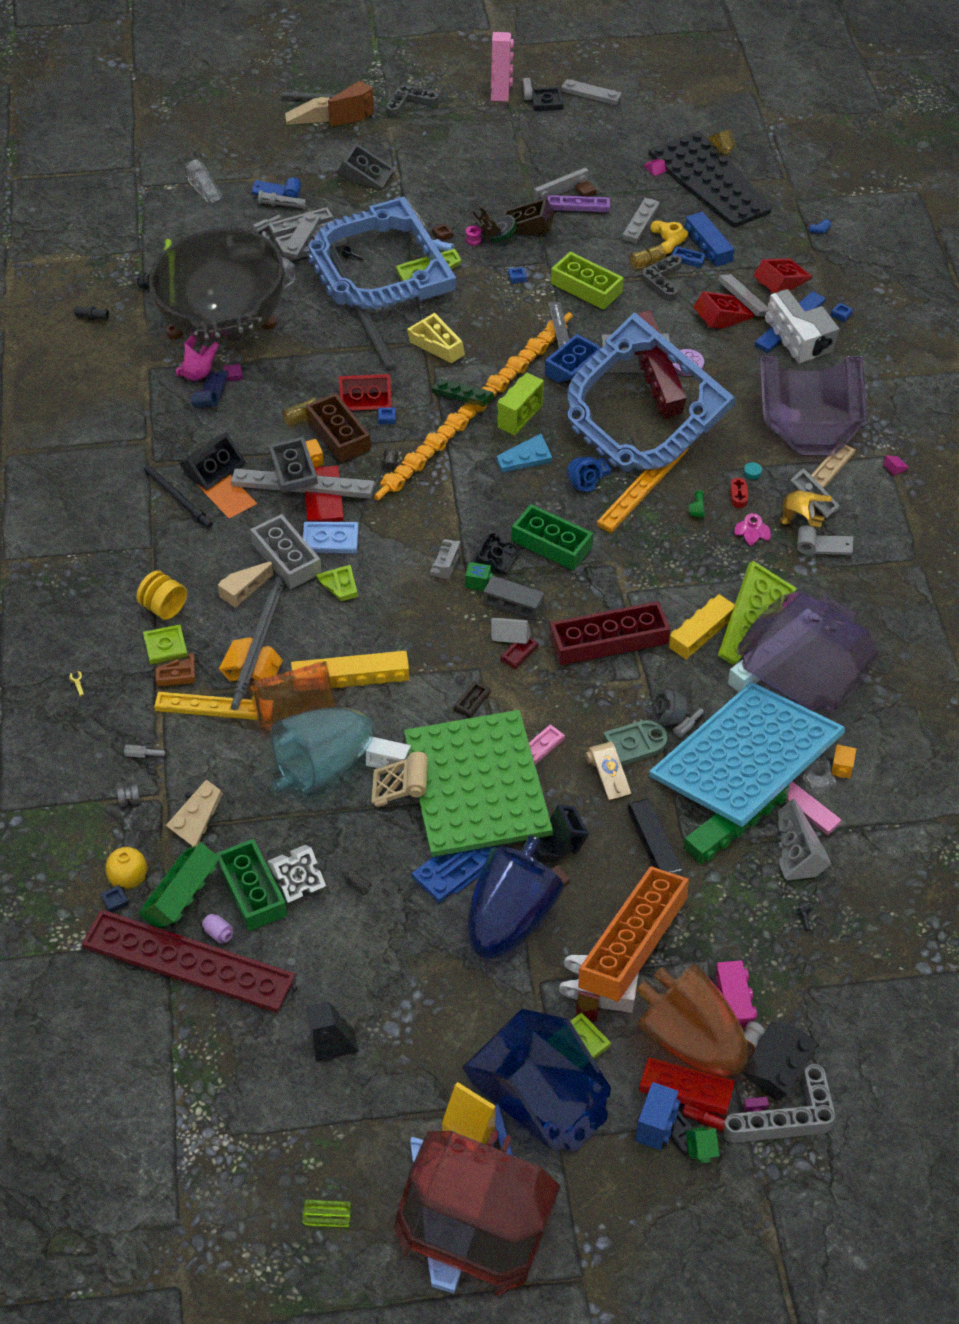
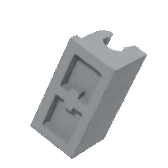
M444 539L442 544L449 545L450 547H440L430 575L449 580L460 555V541Z

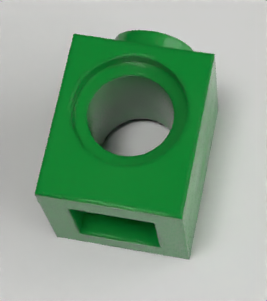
M700 1127L686 1130L689 1158L697 1159L698 1163H707L712 1161V1157L719 1156L716 1128Z

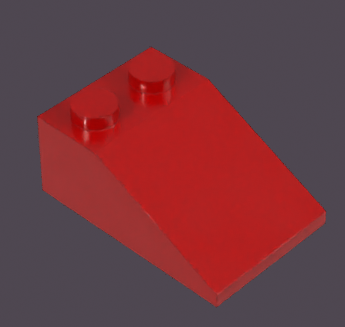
M791 258L762 259L754 277L758 279L761 285L769 288V291L774 294L786 289L791 291L810 280L812 275Z
M703 291L693 307L698 312V316L707 322V326L713 329H723L752 319L755 316L734 295Z

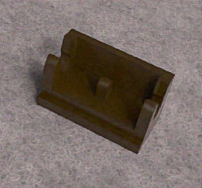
M479 207L480 215H477L472 210L469 212L471 217L488 239L501 230L482 207Z

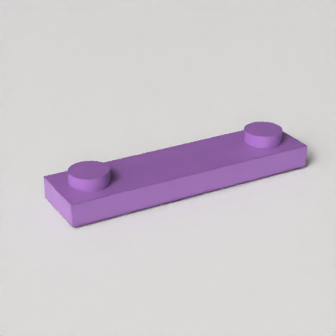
M547 195V199L554 211H610V198Z

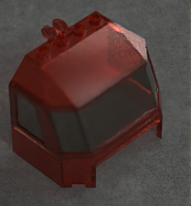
M494 1129L487 1145L453 1131H427L409 1172L394 1223V1231L400 1240L405 1257L407 1258L409 1250H413L497 1286L495 1296L503 1293L504 1290L525 1284L561 1186L541 1167L507 1154L512 1137L509 1135L505 1137L500 1151L492 1148L498 1137V1131Z

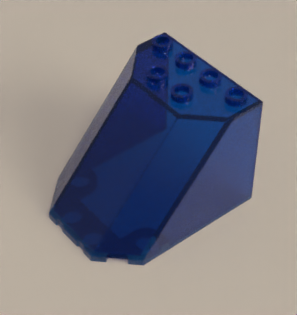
M521 1009L462 1067L476 1088L494 1103L498 1104L501 1109L549 1149L578 1151L583 1146V1143L586 1140L588 1141L598 1130L599 1126L607 1121L608 1110H606L607 1098L610 1097L611 1087L571 1021L567 1018Z

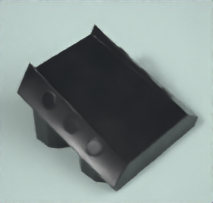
M490 533L484 537L470 562L490 565L491 570L506 575L520 549L511 542H501L500 536L496 533Z

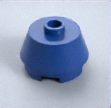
M578 457L569 464L567 476L577 490L588 492L596 488L594 485L598 482L599 478L602 479L603 469L593 457Z

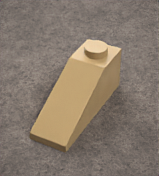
M329 97L314 98L285 113L286 125L329 122Z
M269 561L232 573L225 579H222L218 584L219 597L236 608L274 576L272 562Z

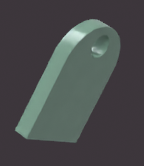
M650 720L639 721L603 733L606 743L613 742L622 766L658 755L665 749L667 744L666 730L659 723ZM658 733L661 737L654 738L652 734Z

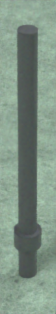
M300 91L281 93V98H293V100H312L320 97H329L331 99L336 96L333 94L300 93Z

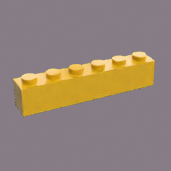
M406 651L291 662L294 692L409 680Z

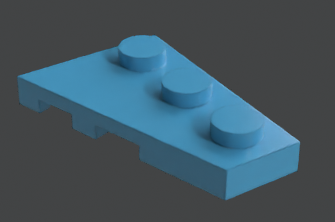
M542 434L497 455V463L502 473L552 462V456Z

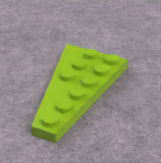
M750 562L718 656L732 665L736 664L797 588L758 563Z

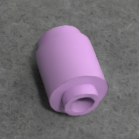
M209 914L202 923L204 931L218 943L228 942L232 938L233 926L219 915Z

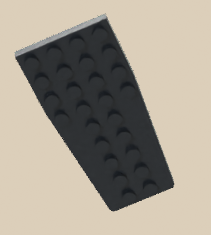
M700 131L649 149L648 154L654 160L665 161L666 172L730 226L735 228L771 213L772 206L728 157Z

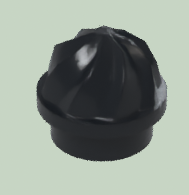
M142 273L137 278V285L140 288L149 289V287L153 286L152 275Z

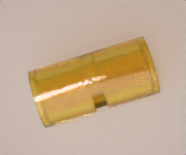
M656 245L631 253L630 263L634 269L657 263L665 259V250L662 245Z
M310 398L282 410L286 424L291 426L307 419L306 405L317 401L316 398Z

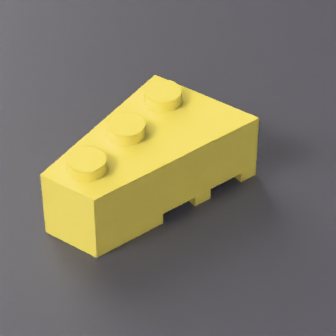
M435 313L407 329L410 343L450 363L465 355L462 340Z

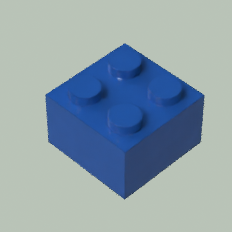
M652 1082L638 1120L635 1142L658 1150L662 1149L663 1143L668 1144L672 1125L676 1122L681 1102L677 1100V1090Z

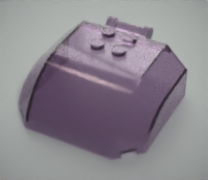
M803 591L782 595L774 601L753 623L737 648L738 655L742 656V665L746 671L809 709H817L818 706H828L829 710H836L870 673L878 656V651L869 630L854 622L858 615L856 610L848 609L831 599L830 595L826 593L818 601Z

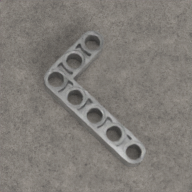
M811 1064L805 1070L802 1086L807 1103L806 1107L731 1114L725 1120L724 1138L729 1142L736 1143L828 1133L831 1130L835 1112L824 1069L817 1064ZM810 1077H815L818 1080H812ZM814 1097H820L822 1101H818ZM819 1117H824L828 1121H822ZM798 1119H801V1120H803L805 1123H804V1124H801V1123H799L797 1120H798ZM774 1122H781L783 1126H778ZM752 1124H758L761 1128H755ZM730 1126H735L739 1130H732Z

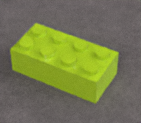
M569 252L551 268L552 285L603 310L623 292L624 277L572 252Z

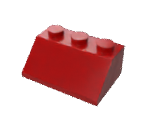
M390 374L338 376L340 398L350 411L392 408Z

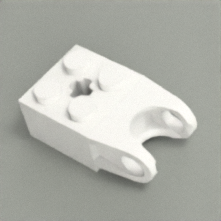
M588 955L567 956L564 959V966L572 972L579 974V967ZM638 974L619 1002L600 996L601 1008L633 1013ZM579 979L562 982L559 987L561 994L577 1000L578 991H588L578 988Z

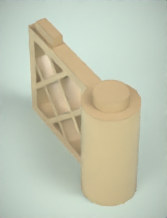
M412 752L406 760L374 769L372 803L380 807L388 804V801L407 795L412 797L424 795L427 785L428 756L422 752ZM404 767L403 772L399 776L395 775L400 768ZM388 773V775L381 782L380 775ZM393 777L396 778L390 787L386 786ZM402 782L403 789L395 792L394 790ZM386 788L387 791L383 796L379 797V793Z

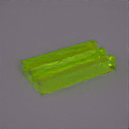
M305 1199L302 1223L303 1225L349 1227L351 1202ZM309 1215H322V1216H326V1217L342 1216V1217H345V1219L311 1218V1217H308V1216H309Z

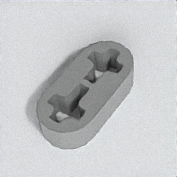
M522 78L524 101L532 100L530 78Z

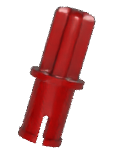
M684 1105L682 1110L684 1116L700 1122L701 1126L704 1124L716 1128V1130L723 1133L726 1118L704 1109Z

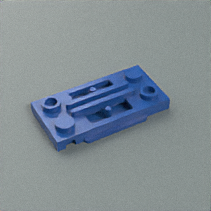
M495 846L432 857L412 873V878L440 904L450 895L458 894L488 870V866L501 857V852Z

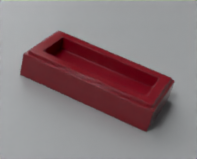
M529 638L526 644L513 643L500 656V661L516 670L538 648L539 642Z

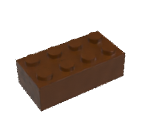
M337 393L306 405L308 423L340 463L371 450L370 434Z

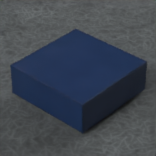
M120 885L100 894L105 906L111 913L129 904Z

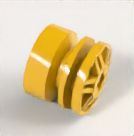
M156 570L143 579L137 590L136 598L140 605L151 610L161 619L169 620L182 609L187 598V589L182 584L172 580L168 575Z

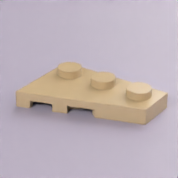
M205 780L166 824L167 828L190 846L198 844L202 834H205L206 825L221 799L222 791L208 780Z

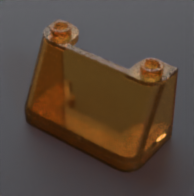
M326 661L254 680L248 686L259 727H265L266 731L277 728L276 724L298 717L319 711L322 714L332 712V707L336 706Z

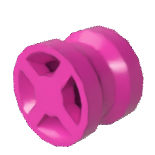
M469 226L466 228V243L468 245L477 246L481 243L482 231L480 227Z

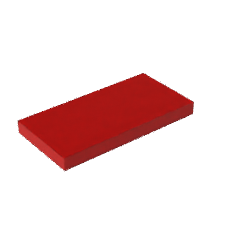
M338 466L314 467L317 476L339 478ZM305 491L307 522L344 521L341 495Z
M648 1057L638 1091L648 1094L651 1084L654 1082L677 1090V1100L681 1101L680 1103L727 1115L735 1081Z

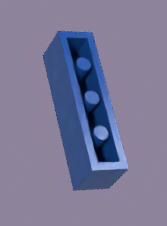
M703 212L686 217L684 229L689 232L688 234L692 237L693 241L697 243L701 251L707 255L716 267L733 262L734 248Z

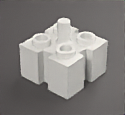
M307 845L290 851L291 857L280 855L267 861L273 877L280 879V883H277V886L287 903L302 897L301 891L303 890L311 893L326 886L321 871L313 868L317 861L312 848Z

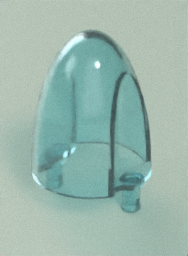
M329 707L302 712L275 722L271 730V745L274 757L283 776L271 781L273 790L279 792L291 786L297 791L302 789L304 794H309L342 775L363 756L370 746L375 731L372 719L366 713L357 709Z

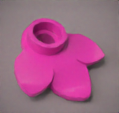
M755 513L748 514L744 521L739 522L735 526L734 530L735 535H744L745 541L749 546L754 545L759 538L769 541L771 537L769 527L762 523V518Z

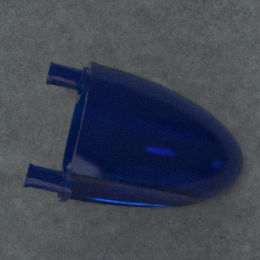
M529 835L520 851L507 847H494L482 868L473 892L468 915L469 942L474 952L480 957L486 959L501 957L521 945L541 925L564 890L562 880L550 868L532 857L541 843L536 837L532 840L533 836Z

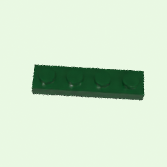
M446 379L439 380L431 387L433 394L482 407L486 406L494 398L492 391Z

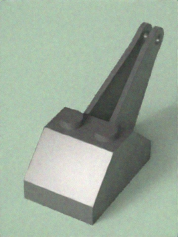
M304 437L269 445L275 475L280 490L283 493L318 484L317 475Z

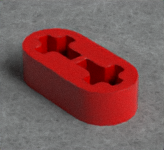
M734 478L730 484L731 503L736 508H744L748 502L747 483L742 478Z

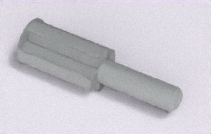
M277 215L269 220L264 219L252 225L251 228L257 234L269 228L268 223L280 220L281 216Z
M700 708L690 718L686 717L673 729L674 734L682 738L694 726L693 724L704 713V710Z
M125 745L124 756L145 758L146 755L165 756L166 754L165 750L146 749V746Z

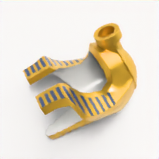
M806 491L791 492L783 501V515L780 518V523L790 524L795 519L796 514L800 513L806 517L810 526L821 527L825 517L815 514V507L812 501L830 502L832 497Z

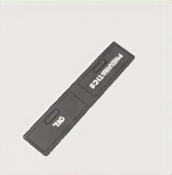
M548 302L560 348L569 341L561 303Z

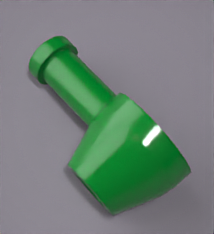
M698 490L695 492L696 501L689 504L690 516L705 518L704 492Z

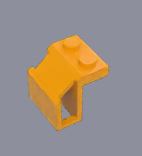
M249 637L232 641L219 667V670L229 681L239 679L253 638ZM262 647L251 677L254 678L263 690L270 689L283 662L272 647Z

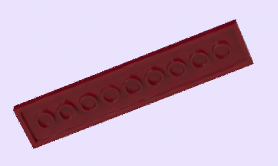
M102 909L99 911L81 943L83 948L275 1013H279L296 978L293 972Z

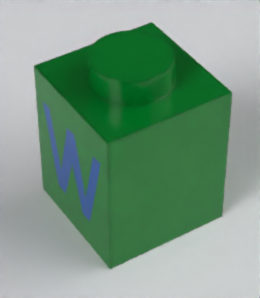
M469 562L465 574V588L484 591L491 577L494 576L491 573V566Z

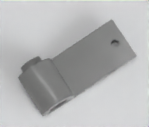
M805 525L798 530L797 550L804 554L852 555L853 536H817L814 527Z

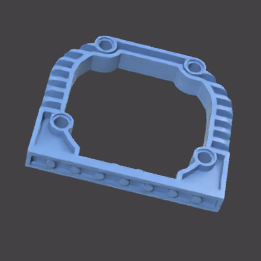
M405 197L369 206V212L361 211L358 215L354 213L351 217L344 216L341 220L334 219V222H327L323 228L319 229L314 240L309 243V263L313 264L316 274H319L322 285L326 286L327 294L331 295L334 302L340 305L347 304L353 307L354 304L364 310L366 308L376 310L378 307L384 309L387 305L394 306L397 302L404 303L407 299L411 301L414 297L424 300L456 290V276ZM374 229L379 232H386L389 229H397L404 232L411 230L416 237L418 245H421L423 253L430 259V263L425 270L415 271L411 279L381 288L362 289L357 288L351 280L341 278L330 259V246L342 238Z
M635 312L605 340L606 344L577 371L568 387V404L570 407L568 418L572 425V430L577 435L581 434L584 436L583 439L588 445L591 446L593 444L596 447L595 450L602 457L605 455L613 467L617 466L624 472H630L634 468L638 470H656L669 465L691 446L703 432L707 433L736 404L733 395ZM655 346H658L668 355L667 357L672 363L679 364L685 374L689 373L701 383L699 385V399L690 405V417L664 443L655 449L640 452L632 445H619L592 421L590 409L584 401L586 393L591 386L619 359L626 361L631 359L636 351L652 350ZM624 347H627V348H628V349L625 350V351H622V350H621V349L624 348ZM697 411H702L700 415L695 414ZM581 415L579 419H574L575 416ZM626 458L630 459L627 463L622 462Z

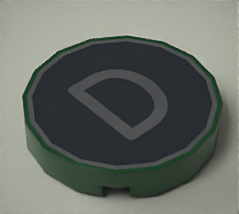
M504 215L495 219L494 221L501 230L489 239L493 242H500L499 240H506L512 236L517 228L515 218L511 215Z

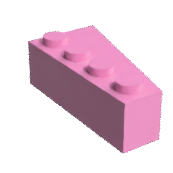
M493 32L491 101H508L510 86H513V77H510V74H513V65H510V61H513L511 48L514 47V39H511V33Z

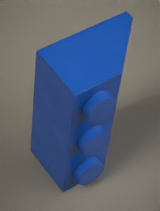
M578 334L574 335L545 360V376L557 383L574 377L577 371L602 347Z

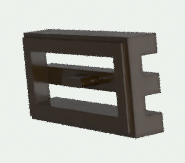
M474 681L454 705V711H460V714H466L467 718H471L489 696L491 689ZM478 687L479 689L475 692V694H473V695L471 696V698H470V700L467 702V704H466L464 707H462V705L465 703V701L469 698V696L473 693V691Z

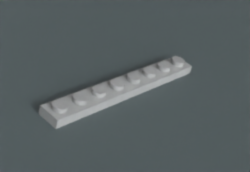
M246 469L234 470L231 480L232 486L280 490L275 472ZM317 476L318 484L292 490V492L305 493V491L371 499L375 485L374 481Z

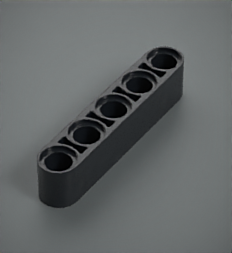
M647 798L628 803L630 818L652 866L684 877L681 866L650 800Z

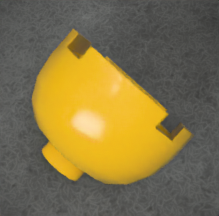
M121 847L109 855L106 860L105 872L108 881L114 887L120 885V887L125 889L137 887L145 880L148 866L140 851L132 847Z

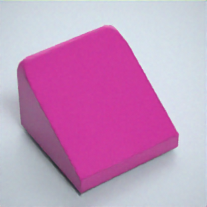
M655 159L644 164V167L654 176L666 172L664 160Z
M898 456L885 457L883 465L893 475H897L909 468Z

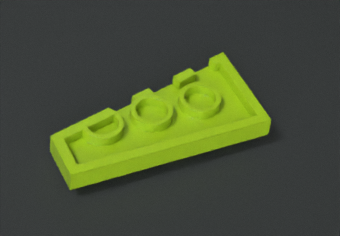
M455 249L441 252L451 270L461 265V259ZM427 256L397 265L395 270L401 281L413 278L415 271L425 270L430 263V259Z

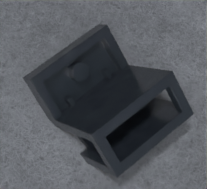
M558 804L550 817L553 835L527 840L537 861L557 862L565 854L570 852L576 854L580 851L589 835L574 806Z

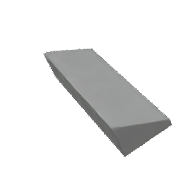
M804 468L790 480L800 491L830 496ZM833 498L830 502L812 501L814 506L826 518L840 509V505Z

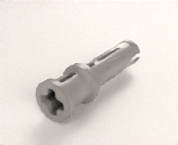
M262 190L258 194V204L260 205L264 203L270 204L273 207L282 205L306 208V199L279 196L275 192L272 194L264 193Z

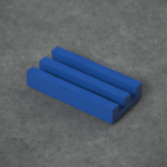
M677 246L672 255L681 257L683 264L702 268V264L706 259L705 253Z

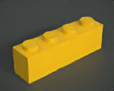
M720 594L714 599L711 598L702 609H698L693 617L686 619L679 629L672 631L669 638V648L687 660L729 623L735 604Z

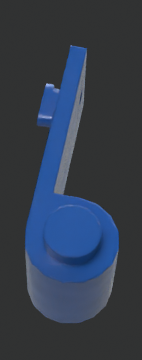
M291 177L287 179L284 186L255 180L252 194L258 195L259 191L262 190L264 193L272 194L275 192L279 196L298 198L301 182L299 179Z

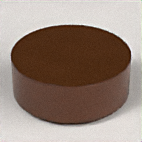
M264 314L260 318V325L264 329H272L277 325V318L273 314Z
M179 324L168 325L166 327L167 337L170 339L182 337V326Z

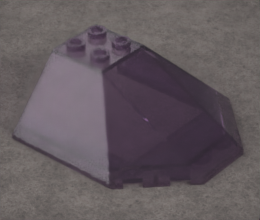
M760 356L763 423L800 456H835L868 422L863 356H846L844 363L821 371H787L778 366L777 356Z

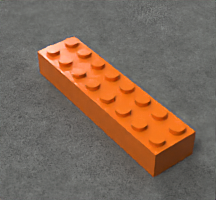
M650 866L579 967L578 988L619 1002L686 901L689 879Z

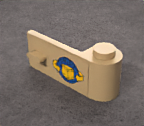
M613 742L589 747L588 752L585 753L588 764L591 763L593 767H597L608 801L631 795V790Z

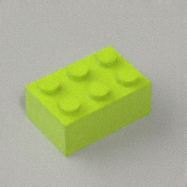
M526 372L522 378L517 380L512 388H509L507 394L500 398L497 403L498 428L515 436L543 406L544 380Z

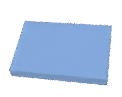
M304 522L303 539L315 553H357L358 522Z

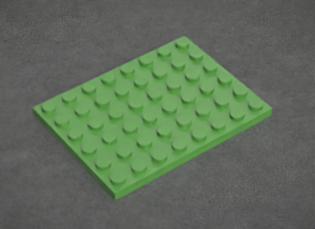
M520 710L404 730L406 744L411 745L409 754L412 752H422L428 756L426 793L418 798L431 857L553 835L552 825Z

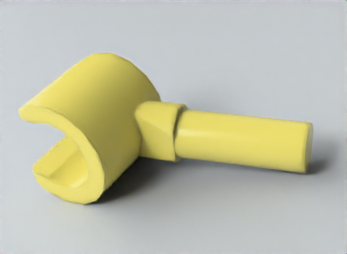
M77 671L78 679H74L72 673H70L69 679L72 683H75L79 696H84L80 682L81 672Z

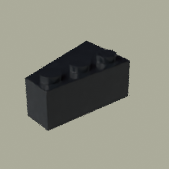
M329 1001L307 1006L310 1038L316 1062L329 1061L334 1057L359 1052L354 1029L347 1025L346 1020L340 1017L339 1012Z

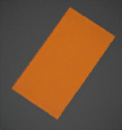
M230 474L208 490L200 487L228 518L257 504L242 487L232 486V476Z

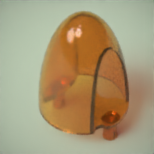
M693 963L677 980L662 966L653 977L667 989L663 994H658L646 980L639 985L635 991L650 1004V1008L635 1025L657 1045L682 1062L706 1073L731 1076L740 1073L745 1068L749 1053L747 1040L740 1021L718 987L696 963Z

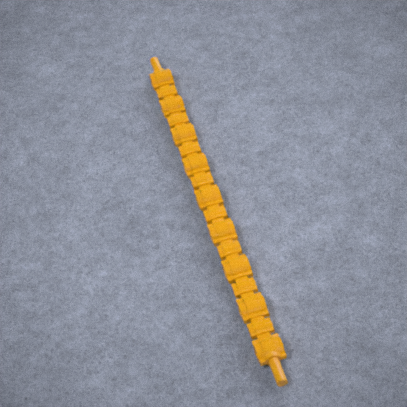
M568 312L564 316L565 324L573 317L572 313ZM553 320L547 323L546 328L540 332L537 338L529 339L525 349L520 351L518 357L511 356L505 368L501 369L498 375H491L485 386L481 389L492 391L495 397L497 392H504L507 389L508 384L517 376V373L523 374L526 371L529 362L534 361L536 355H543L549 344L553 343L556 339ZM466 402L465 406L460 407L458 414H449L444 425L439 427L437 433H429L423 445L417 448L416 453H408L402 465L397 466L394 473L391 472L384 475L380 482V485L383 487L373 496L374 499L379 501L387 492L400 491L406 482L405 479L410 478L413 471H421L427 459L431 458L435 451H442L448 439L452 438L456 431H463L469 419L475 416L476 411H484L487 405L482 407Z

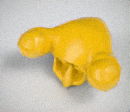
M653 221L650 226L652 232L661 233L662 238L665 240L658 247L659 252L662 254H670L676 246L687 238L689 233L677 222Z

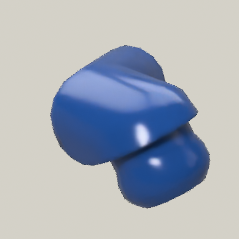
M824 219L818 225H810L809 233H825L830 228L831 222L828 219Z

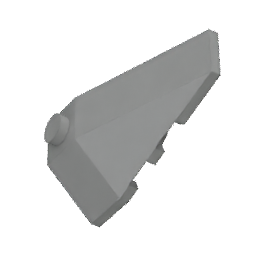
M792 799L778 810L779 831L781 832L779 848L782 850L779 865L786 880L816 877L828 868L831 862L825 848L795 799Z

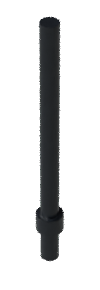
M150 465L144 467V470L188 509L198 522H202L207 528L213 526V523L201 509H197Z

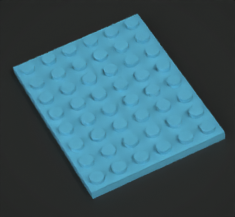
M750 682L649 771L651 778L743 827L845 733V728L830 719Z

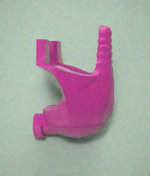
M190 335L189 339L184 343V361L176 369V375L179 377L185 376L191 381H201L208 376L215 353L219 347L217 342H214L209 349L203 345L199 353H197L193 349L197 339Z

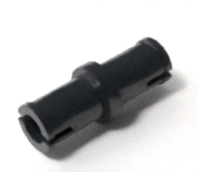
M76 306L74 309L76 317H88L91 320L94 318L109 319L108 309H97L94 306Z

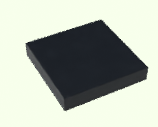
M560 87L532 88L534 111L563 110L564 105Z

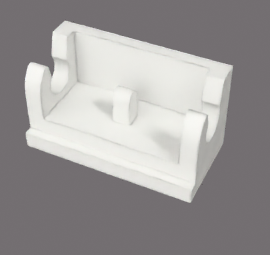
M372 737L366 750V766L380 768L408 759L411 745ZM404 767L400 768L397 773H402Z

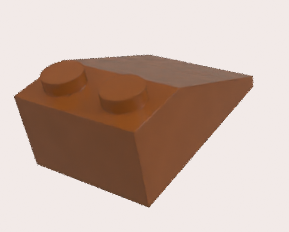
M358 81L329 99V126L333 127L364 120L374 113L373 88L362 81Z

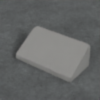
M491 619L492 641L522 644L528 642L531 632L527 620Z

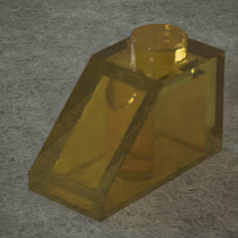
M731 129L708 137L713 145L719 149V152L724 154L730 153L731 149L736 147Z

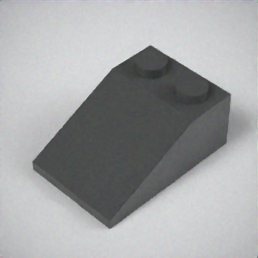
M355 142L337 173L350 182L382 189L395 168Z

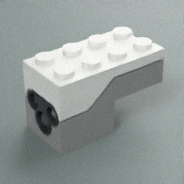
M788 289L770 295L769 311L765 315L766 322L773 327L775 334L781 337L783 345L787 347L791 356L796 359L798 364L833 352L839 328L823 306L805 312Z

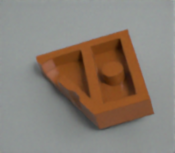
M194 653L188 654V659L179 662L176 659L169 664L156 668V686L195 683Z

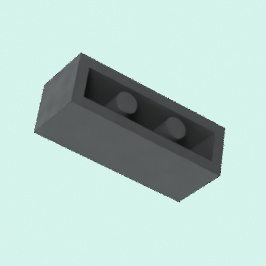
M492 576L484 590V604L536 620L544 605V592Z

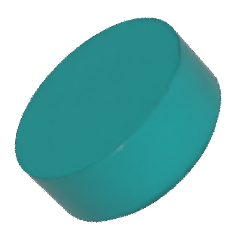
M751 462L745 465L744 475L747 478L758 479L761 476L762 467L758 463Z

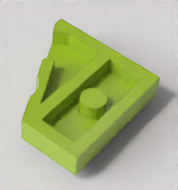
M351 565L316 574L318 581L341 602L359 597Z

